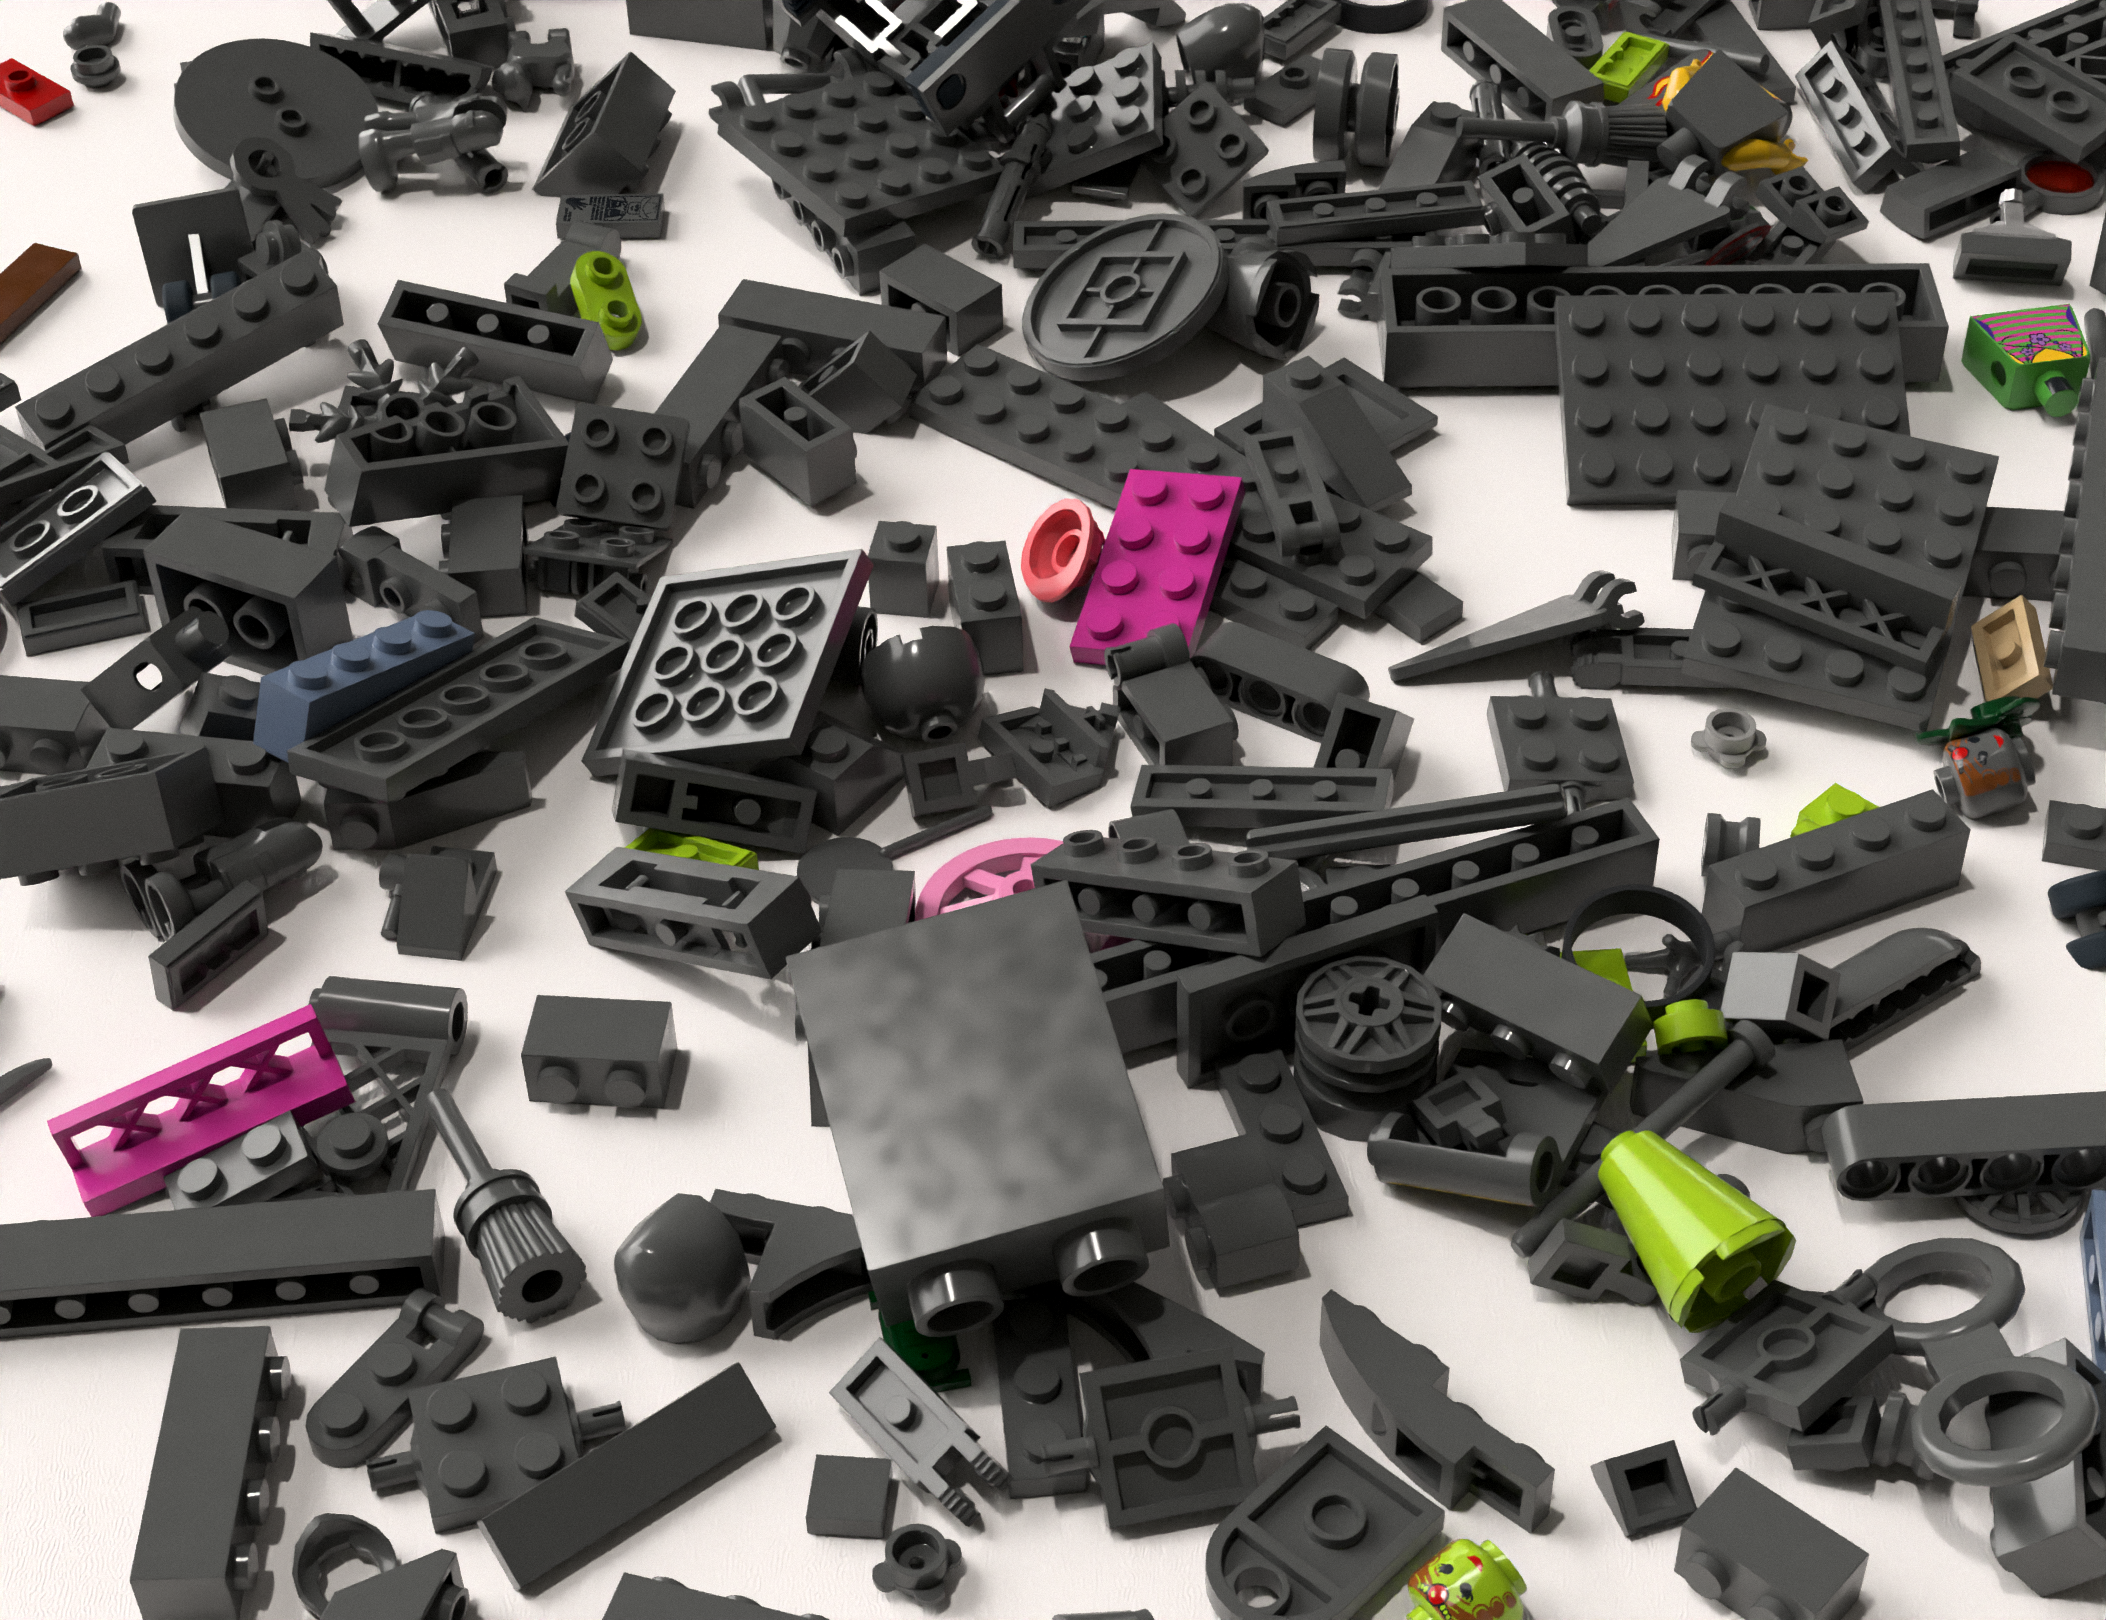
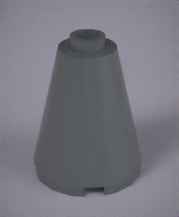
M1290 249L1227 255L1230 271L1227 290L1219 307L1205 327L1267 358L1282 360L1288 358L1284 355L1288 350L1299 351L1306 343L1314 327L1319 308V294L1311 293L1310 276L1318 277L1316 268L1307 255Z

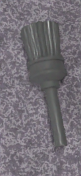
M1570 101L1562 115L1552 116L1549 122L1458 117L1456 136L1458 138L1544 142L1551 149H1558L1559 153L1573 161L1576 165L1584 164L1586 167L1593 168L1598 167L1601 163L1627 168L1628 160L1649 161L1650 172L1659 167L1660 159L1657 155V147L1666 140L1667 127L1665 126L1664 110L1660 106H1655L1654 103L1605 107L1601 102L1583 104L1581 101Z
M446 1089L433 1090L426 1096L424 1105L467 1181L465 1191L460 1195L454 1207V1223L461 1235L465 1237L466 1245L471 1254L480 1261L497 1312H502L505 1317L509 1316L510 1319L517 1318L518 1322L526 1319V1322L531 1324L538 1321L540 1316L545 1318L548 1316V1313L550 1315L557 1312L556 1309H566L569 1305V1299H572L575 1296L574 1293L581 1289L582 1285L580 1282L585 1281L587 1278V1273L585 1272L586 1265L552 1223L551 1208L546 1199L541 1195L534 1178L522 1170L493 1169L450 1092Z

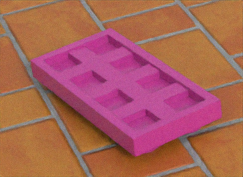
M1139 469L1129 470L1069 646L1073 662L1105 665L1104 652L1107 647H1116L1146 638L1149 630L1175 623L1184 634L1190 658L1195 654L1245 496L1242 477Z

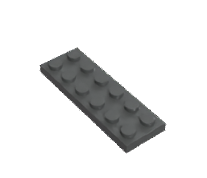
M533 617L287 750L290 774L316 781L324 788H340L367 796L368 800L375 803L398 801L405 797L406 792L430 778L444 775L456 763L472 754L487 750L490 744L512 731L527 727L531 720L548 710L568 703L569 698L590 686L605 682L609 675L621 669L630 649L629 641Z

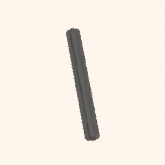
M1550 784L1253 829L1247 832L1246 847L1247 850H1263L1268 853V857L1297 860L1540 824L1565 819L1568 810L1567 799L1562 786Z

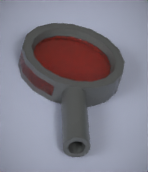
M2044 150L2024 156L2017 164V167L2021 168V190L2025 197L2024 218L2035 210L2056 215L2082 214L2094 209L2102 200L2106 174L2098 163L2087 156L2076 164L2068 158L2057 155L2053 150ZM2000 209L1990 216V224L2001 221Z

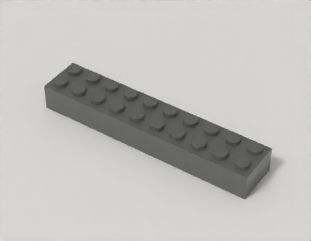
M1929 263L1380 269L1377 314L1383 382L1391 387L1416 389L1419 387L1469 389L1475 386L1526 388L1529 386L1559 385L1554 321L1556 296L1895 292L1905 384L1939 381L1949 325Z

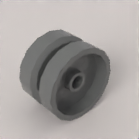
M1326 48L1321 61L1313 122L1314 161L1344 160L1349 151L1352 133H1355V156L1359 165L1386 168L1399 113L1398 54L1372 52L1364 62L1359 84L1357 83L1358 63L1353 51Z

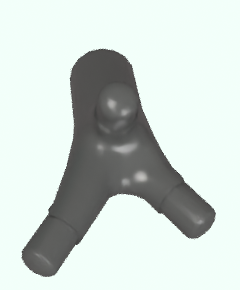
M1723 931L1713 934L1715 942L1714 961L1723 959L1725 949L1733 943L1729 934ZM1666 934L1662 938V943L1667 948L1638 955H1627L1624 960L1627 968H1666L1669 971L1663 993L1670 997L1677 994L1681 981L1693 969L1702 965V960L1691 940L1686 942L1680 941L1672 934Z

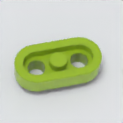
M601 251L584 253L577 259L570 278L571 289L581 319L600 323L610 350L626 349L634 343L642 324V316L626 268L620 260L611 254ZM611 314H616V315H618V316L621 317V318L615 317V316H613V315H611Z
M1693 999L1672 1003L1665 1007L1666 1015L1658 1018L1653 1023L1658 1055L1721 1050L1729 1046L1723 1012L1716 1009H1708V1004L1705 1000Z

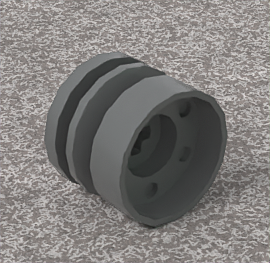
M1354 956L1330 962L1309 975L1297 993L1293 1077L1316 1127L1321 1131L1348 1141L1368 1142L1369 1135L1374 1126L1381 1124L1384 1117L1391 1112L1408 1114L1417 1124L1418 1121L1415 1118L1409 1097L1436 1085L1442 1002L1432 983L1411 966L1386 957Z

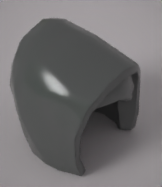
M1228 3L1217 6L1175 31L1183 70H1185V73L1191 72L1193 84H1196L1195 70H1205L1206 82H1216L1215 70H1225L1226 78L1231 77V80L1254 77L1255 85L1261 80L1265 50L1264 16L1253 5Z
M677 1193L653 1210L633 1228L617 1249L614 1257V1272L618 1290L627 1308L645 1332L657 1340L674 1344L700 1342L718 1334L732 1321L739 1311L743 1296L751 1281L747 1259L738 1233L722 1212L700 1195Z

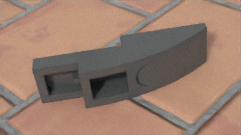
M1332 1289L1322 1297L1319 1345L1329 1373L1340 1395L1365 1433L1396 1467L1419 1488L1451 1511L1470 1492L1531 1534L1549 1515L1555 1468L1547 1464L1542 1456L1532 1447L1514 1442L1484 1422L1481 1416L1469 1405L1455 1402L1447 1397L1450 1367L1442 1363L1433 1351L1424 1345L1413 1344L1383 1324L1377 1315L1367 1307L1353 1304Z

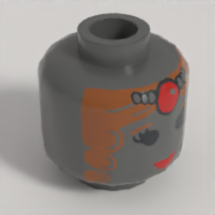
M1990 728L1947 743L1942 754L1943 767L1933 771L1940 797L1947 805L1956 803L1960 811L1972 820H1978L2020 806L2027 797L2028 786L2036 783L2032 761L2022 739L2019 736L2010 738L2006 732L1999 728Z

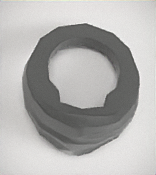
M325 1513L315 1516L305 1527L295 1545L292 1576L296 1591L304 1606L319 1618L329 1603L322 1596L319 1588L322 1578L319 1566L332 1554L351 1548L357 1555L371 1558L379 1567L381 1573L398 1567L396 1554L390 1540L376 1526L354 1515Z

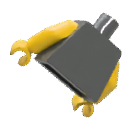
M1717 50L1702 67V62L1694 59L1690 66L1678 67L1672 71L1662 102L1666 112L1665 126L1667 127L1666 137L1668 139L1657 147V155L1667 169L1673 172L1676 171L1682 160L1690 155H1697L1710 161V169L1705 172L1709 176H1718L1727 170L1741 171L1764 167L1770 168L1775 175L1802 166L1804 167L1808 162L1806 157H1799L1792 152L1796 146L1792 139H1786L1783 144L1778 143L1781 140L1789 111L1722 50Z

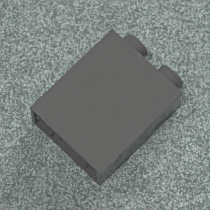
M1067 880L786 957L866 1266L885 1327L914 1319L916 1330L924 1336L948 1337L967 1333L990 1323L1002 1313L1004 1303L1001 1294L1060 1278L1064 1292L1069 1295L1094 1296L1108 1293L1133 1283L1147 1272L1150 1266L1147 1253L1170 1247L1163 1184Z

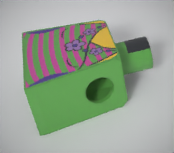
M2070 304L1970 316L1961 362L2004 408L2019 410L2043 406L2050 416L2061 417L2070 413L2077 405L2082 378H2086L2088 373L2090 352L2073 308Z

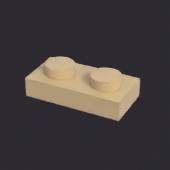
M2023 595L2018 596L1971 626L1986 702L2009 696L2038 699L2053 689L2050 669L2043 667L2046 651L2037 611Z

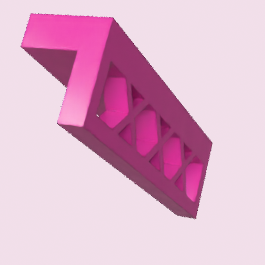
M309 1004L47 1120V1124L54 1141L72 1169L85 1208L91 1217L106 1215L166 1188L164 1176L289 1110L299 1124L303 1126L356 1101L312 1005ZM307 1032L314 1043L313 1046L288 1057L274 1055L280 1044ZM228 1067L244 1068L240 1078L222 1086L209 1083L215 1073ZM163 1096L179 1098L174 1108L158 1115L143 1113L148 1103ZM98 1125L113 1127L108 1137L82 1149L79 1148L73 1136Z

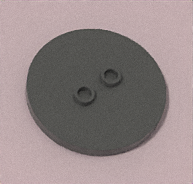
M266 38L227 42L204 51L195 57L184 68L177 80L173 102V120L181 140L199 161L214 172L232 180L234 174L230 165V158L235 147L247 137L270 138L291 154L296 175L321 189L350 178L363 167L360 157L359 135L360 132L366 131L364 124L365 116L379 112L375 98L365 82L338 59L300 43Z
M1166 213L1149 214L1114 223L1076 243L1044 272L1034 286L1024 308L1022 317L1023 336L1037 362L1051 374L1064 379L1099 381L1136 372L1175 352L1206 325L1219 307L1227 290L1230 276L1228 257L1215 232L1205 223L1189 216Z

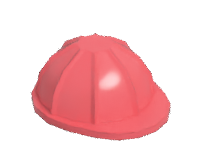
M1063 499L1051 505L1037 519L1027 536L1022 550L1021 571L1031 594L1042 602L1053 603L1064 598L1074 588L1086 586L1096 570L1105 543V537L1099 529L1097 522L1093 519L1091 509L1078 499Z

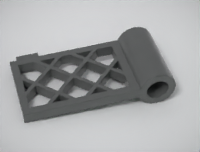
M329 976L321 988H315L312 991L309 1004L312 1005L335 1054L356 1056L363 1063L361 1067L345 1075L351 1092L376 1080L388 1095L358 1113L370 1114L381 1121L399 1110L407 1119L408 1125L406 1130L389 1140V1148L381 1167L390 1177L385 1193L408 1190L431 1119L424 1105V1100L430 1092L441 1088L451 1055H456L462 1047L468 1020L467 995L462 988ZM406 1061L427 1063L424 1075L400 1089L394 1085L386 1074ZM349 1105L338 1110L341 1115L355 1113ZM305 1125L301 1127L314 1160L326 1177L305 1189L290 1188L265 1202L316 1199L327 1196H353L355 1194L348 1185L356 1180L342 1179L323 1166L317 1152L318 1136L312 1138L304 1128ZM395 1157H397V1158H396V1162H395V1164H394V1163L392 1162V1159H394Z

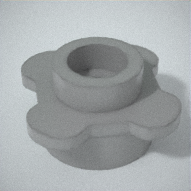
M1721 708L1708 715L1705 730L1695 731L1692 734L1691 746L1696 751L1708 752L1714 761L1721 763L1725 767L1739 768L1745 764L1746 757L1750 753L1765 748L1767 738L1762 731L1756 729L1754 718L1747 712L1736 708Z

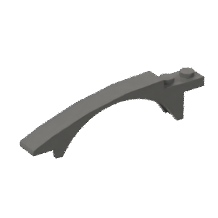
M715 1188L710 1203L722 1212L738 1233L747 1263L758 1265L748 1289L754 1336L775 1340L801 1321L825 1308L874 1291L853 1214L838 1212L824 1206L811 1207L769 1199L754 1193L742 1194ZM1060 1278L1012 1291L1032 1298L1064 1295L1066 1313L1076 1317L1097 1331L1129 1363L1230 1345L1233 1347L1239 1385L1251 1405L1263 1402L1265 1352L1211 1319L1136 1282L1115 1291L1094 1296H1073L1067 1294L1062 1288Z

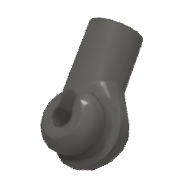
M104 2L98 6L96 15L78 16L72 19L71 25L63 30L65 43L76 51L90 45L107 46L115 38L121 18L120 8L115 3Z

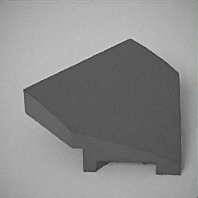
M1045 688L1040 708L1031 706L982 718L978 739L995 756L1013 753L1017 777L1041 801L1050 807L1100 787L1121 707L1104 702L1101 703L1100 710H1096L1093 706H1088L1086 709L1067 704L1055 690Z

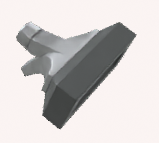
M2015 188L2005 189L2000 194L1998 206L2001 210V221L1984 227L1974 228L1973 232L1961 234L1953 259L1952 279L2061 286L2071 262L2072 241L2058 238L2054 233L2024 222L2023 209L2025 208V197L2022 190Z

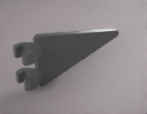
M1697 155L1686 157L1678 165L1671 180L1668 178L1656 179L1587 244L1588 267L1627 266L1727 224L1731 219L1743 217L1749 212L1750 204L1748 201L1735 196V193L1747 186L1746 178L1729 171L1718 177L1714 184L1711 185L1698 178L1700 174L1710 169V161Z
M1605 570L1594 571L1581 581L1574 594L1561 596L1390 666L1388 671L1391 681L1413 677L1595 628L1607 623L1622 630L1638 628L1645 622L1643 613L1635 609L1624 613L1622 604L1618 602L1625 594L1637 592L1635 582L1624 578L1615 579L1613 573Z

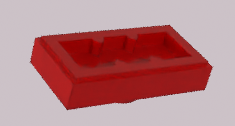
M13 58L0 63V107L29 124L37 126L74 106L71 91Z

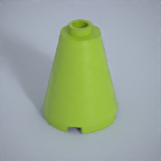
M1646 1130L1636 1134L1633 1131L1623 1132L1611 1140L1602 1151L1600 1158L1603 1163L1598 1171V1179L1670 1318L1681 1329L1684 1326L1690 1333H1700L1722 1324L1749 1301L1743 1293L1759 1277L1767 1284L1776 1280L1792 1257L1796 1239L1782 1220L1653 1131Z

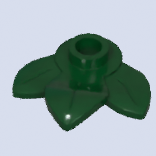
M2009 696L1987 701L1970 709L1972 719L1955 718L1951 721L1948 729L1931 730L1916 734L1915 736L1919 744L1928 746L1949 743L1990 728H1999L2006 732L2010 738L2017 736L2021 738L2024 735L2022 727L2033 721L2031 714L2040 708V700L2031 697Z

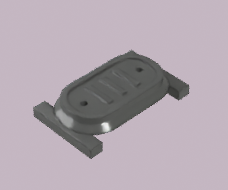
M1134 156L1084 176L1082 181H1074L1072 193L1086 194L1098 201L1127 200L1129 197V187L1141 162Z

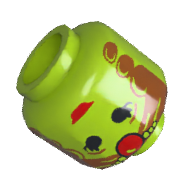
M1456 1539L1409 1577V1596L1416 1608L1407 1614L1406 1618L1407 1620H1522L1524 1607L1520 1596L1527 1591V1586L1512 1562L1490 1540H1485L1478 1545L1469 1539Z

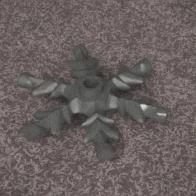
M365 339L356 340L349 345L347 351L360 371L348 373L347 378L367 389V391L360 393L359 397L367 401L377 402L378 409L376 413L363 417L354 406L349 405L347 415L332 404L322 402L320 403V408L323 414L309 413L302 409H291L289 431L306 432L318 430L320 432L316 436L315 441L317 443H324L335 439L337 434L389 417L398 416L404 420L418 417L421 407L435 402H439L444 407L455 405L457 402L450 398V396L464 393L474 386L472 382L462 380V378L474 369L479 363V359L472 350L462 347L452 358L445 370L437 362L432 363L429 369V386L418 380L417 386L421 396L417 397L410 393H398L403 379L391 382L394 371L393 359H386L379 365L368 341ZM328 497V502L334 509H336V507ZM451 513L440 514L442 519L451 520Z

